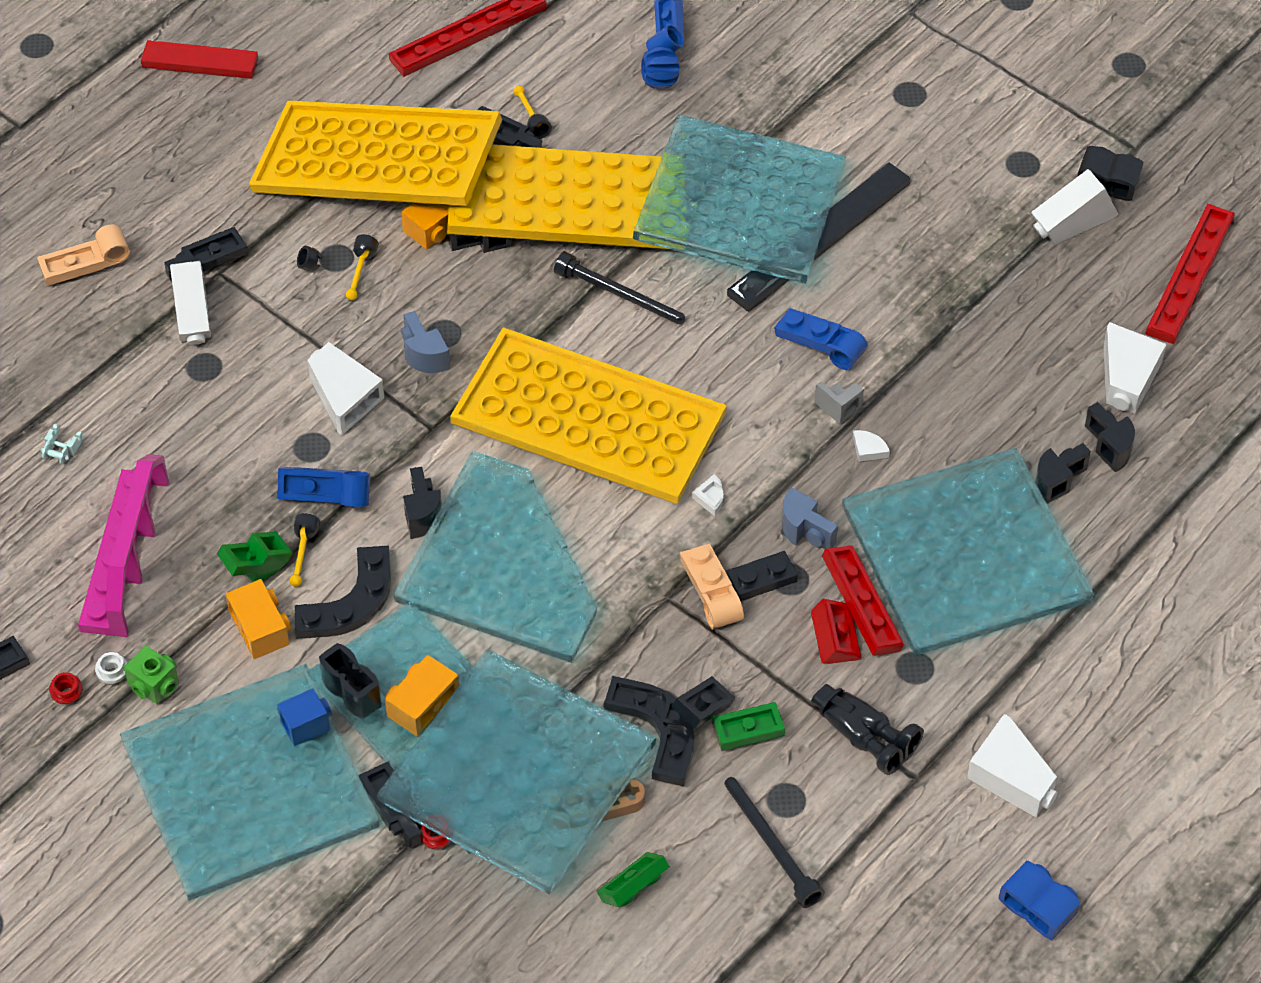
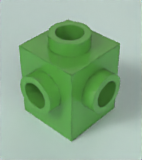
M147 645L124 666L127 683L131 686L133 692L141 699L148 698L156 705L164 697L170 696L179 684L176 663L168 655H160Z

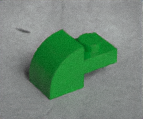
M274 531L252 533L247 543L223 544L218 550L217 555L232 576L247 575L251 582L259 579L263 581L277 573L288 562L292 551L278 532Z

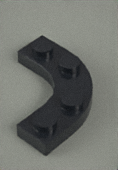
M389 545L357 548L358 576L356 585L349 594L340 600L328 603L295 605L296 639L330 637L349 633L365 625L366 620L377 610L382 609L388 598L391 586Z
M612 676L604 701V710L635 716L649 722L656 729L660 738V746L652 769L651 779L684 787L694 752V730L689 723L685 722L671 708L676 698L654 685Z

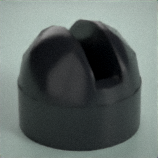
M303 246L297 256V267L307 271L316 270L320 267L317 264L318 259H322L320 252L313 247Z

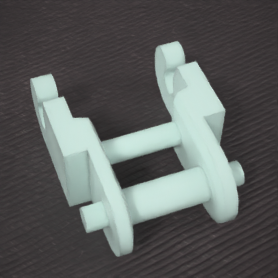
M54 424V430L50 429L44 438L45 446L41 448L42 458L47 459L48 456L58 458L60 464H65L69 460V456H74L83 440V432L78 431L77 437L73 436L72 440H68L67 444L55 441L58 437L60 426ZM54 446L64 448L62 452L53 450Z

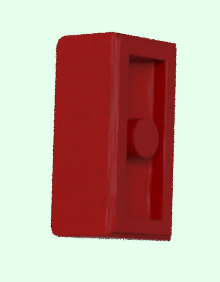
M823 598L811 610L821 662L823 664H833L860 660L862 657L853 617L848 606L843 602Z

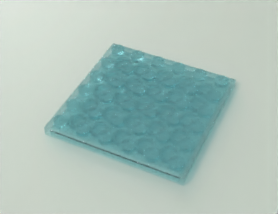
M678 114L635 226L633 239L806 284L845 166L846 156Z
M1017 448L867 491L842 500L844 512L914 656L1092 602L1094 599V592Z
M487 649L377 793V798L379 802L413 819L417 823L543 892L550 894L655 746L656 737Z
M307 664L120 733L122 743L188 901L380 827L379 819L331 716L328 717L330 731L295 747L280 723L277 704L314 688L319 699L322 698Z

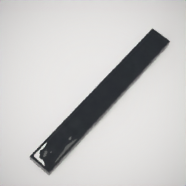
M888 162L727 289V296L750 312L910 184L911 177Z

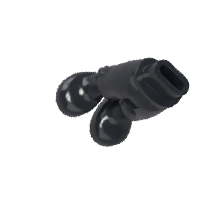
M825 684L811 699V703L820 708V715L825 717L833 727L845 736L852 746L862 751H869L877 759L876 765L878 769L886 775L896 772L900 768L903 758L908 760L914 754L923 738L924 729L918 724L912 723L903 728L902 731L890 726V721L884 713L877 711L853 694L845 692L842 688L834 689L829 684ZM875 736L884 739L888 745L879 742Z

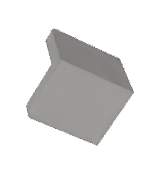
M820 382L816 385L815 404L837 423L842 424L862 409L864 389L856 382L846 390L839 384L828 388L824 383Z

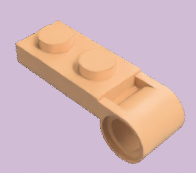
M114 224L105 225L96 232V240L37 257L46 285L49 286L96 272L125 261L129 257L130 250L121 228Z
M706 544L680 552L681 563L703 602L705 616L711 629L743 620L744 612L741 601L711 545Z

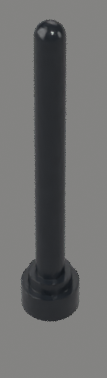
M563 251L557 258L554 273L564 278L576 276L676 324L684 323L685 315L579 265L580 262L576 260L574 255Z
M728 777L724 782L726 789L794 883V896L803 908H808L819 902L825 892L818 881L803 874L739 782L734 777Z

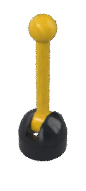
M520 85L516 86L513 90L514 95L521 99L530 115L527 121L529 131L538 139L545 138L552 130L551 123L543 114L534 113L524 95V88Z
M358 235L354 242L353 251L359 257L351 287L345 294L346 298L351 301L357 298L356 288L364 261L373 258L378 249L379 243L377 239L370 235Z
M302 513L295 517L294 533L301 540L294 575L289 579L293 587H298L302 583L300 573L307 540L314 538L319 531L320 519L312 514Z

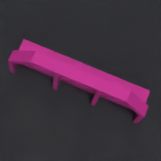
M147 454L137 460L135 470L121 469L78 623L80 632L128 637L129 631L123 610L124 588L126 582L142 584L143 581L136 543L138 536H155L148 499L152 485L168 486L169 479L163 455Z

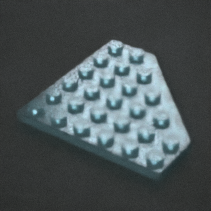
M472 450L396 589L394 602L573 663L597 614V605L593 597L590 596L585 586V580L576 562L572 560L568 552V546L559 528L556 527L542 494L539 493L534 483L530 469Z

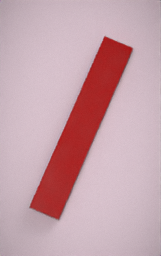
M500 0L390 52L389 60L405 77L546 10L547 2L545 0Z
M1207 203L1146 328V335L1171 344L1175 343L1234 220V212Z

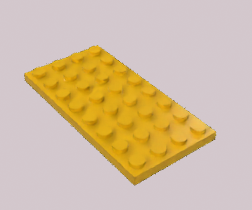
M287 101L250 180L249 186L254 193L467 206L502 122V117L499 111Z
M492 145L468 205L448 206L447 234L684 250L686 242L684 158Z
M503 327L450 418L451 424L678 504L726 414L727 405Z

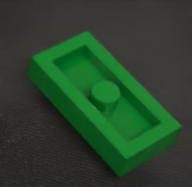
M776 702L712 717V725L721 751L785 736V727Z
M646 852L596 892L603 903L615 907L625 906L631 903L636 897L635 894L645 886L656 883L661 878V874L670 866L664 856Z

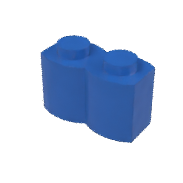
M1028 860L1001 886L998 897L1009 910L1025 919L1030 926L1050 940H1053L1078 913L1081 903L1076 892L1071 887L1053 881L1049 871L1044 866L1034 864Z

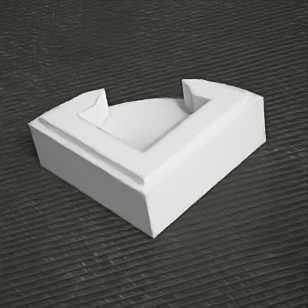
M853 431V441L859 462L889 458V448L879 436L867 431Z
M715 474L692 492V498L713 516H716L722 508L724 499L722 483Z

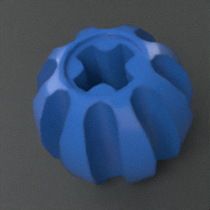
M655 47L644 53L641 61V74L645 84L651 88L665 89L676 83L679 77V59L674 51L665 47Z

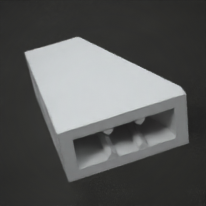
M1089 169L1031 212L1036 220V223L1033 225L1035 230L1043 239L1048 236L1055 245L1119 215L1106 189Z
M201 262L171 264L170 270L181 342L187 341L189 345L202 344L205 342V339L211 338Z
M1109 322L1104 340L1106 404L1135 415L1163 362L1166 348L1165 343Z
M330 342L320 350L314 351L308 359L310 380L339 434H345L384 399L382 379Z
M1004 714L970 760L967 779L1037 818L1043 808L1049 809L1056 799L1058 792L1054 788L1057 776L1013 720Z

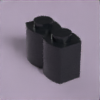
M1087 146L1077 177L1089 169L1104 186L1110 197L1130 201L1133 199L1144 162L1133 155L1115 154L1104 147Z
M336 643L319 656L321 675L325 687L335 696L343 698L346 708L353 715L365 719L382 706L379 682L376 675L369 668L358 664L354 653L349 648Z

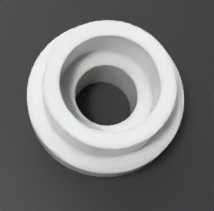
M109 652L103 654L95 666L97 678L106 684H115L122 681L126 677L124 666L127 664V661L118 653ZM116 668V670L108 672L109 669Z

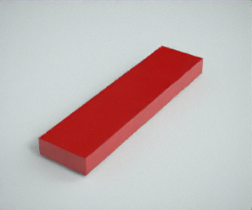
M147 40L141 58V65L143 68L253 79L258 62V51Z
M853 545L825 549L822 558L872 655L901 652L904 643Z

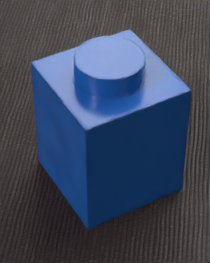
M314 688L277 704L280 723L294 747L330 731L328 717L332 716L330 706L324 697L319 699Z

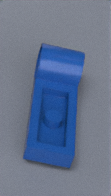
M654 0L656 34L647 40V49L665 47L675 52L684 45L683 1Z
M789 308L774 327L777 337L828 353L831 362L843 370L851 369L868 347L865 337L859 332Z
M282 466L278 468L277 499L332 502L350 507L369 506L370 473Z

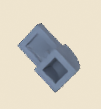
M415 311L404 314V327L401 328L407 363L414 369L425 373H439L449 370V349L438 329L426 332Z
M791 487L784 497L782 508V530L787 539L794 545H797L802 537H804L814 546H820L824 549L833 548L837 542L838 525L817 514L818 501Z

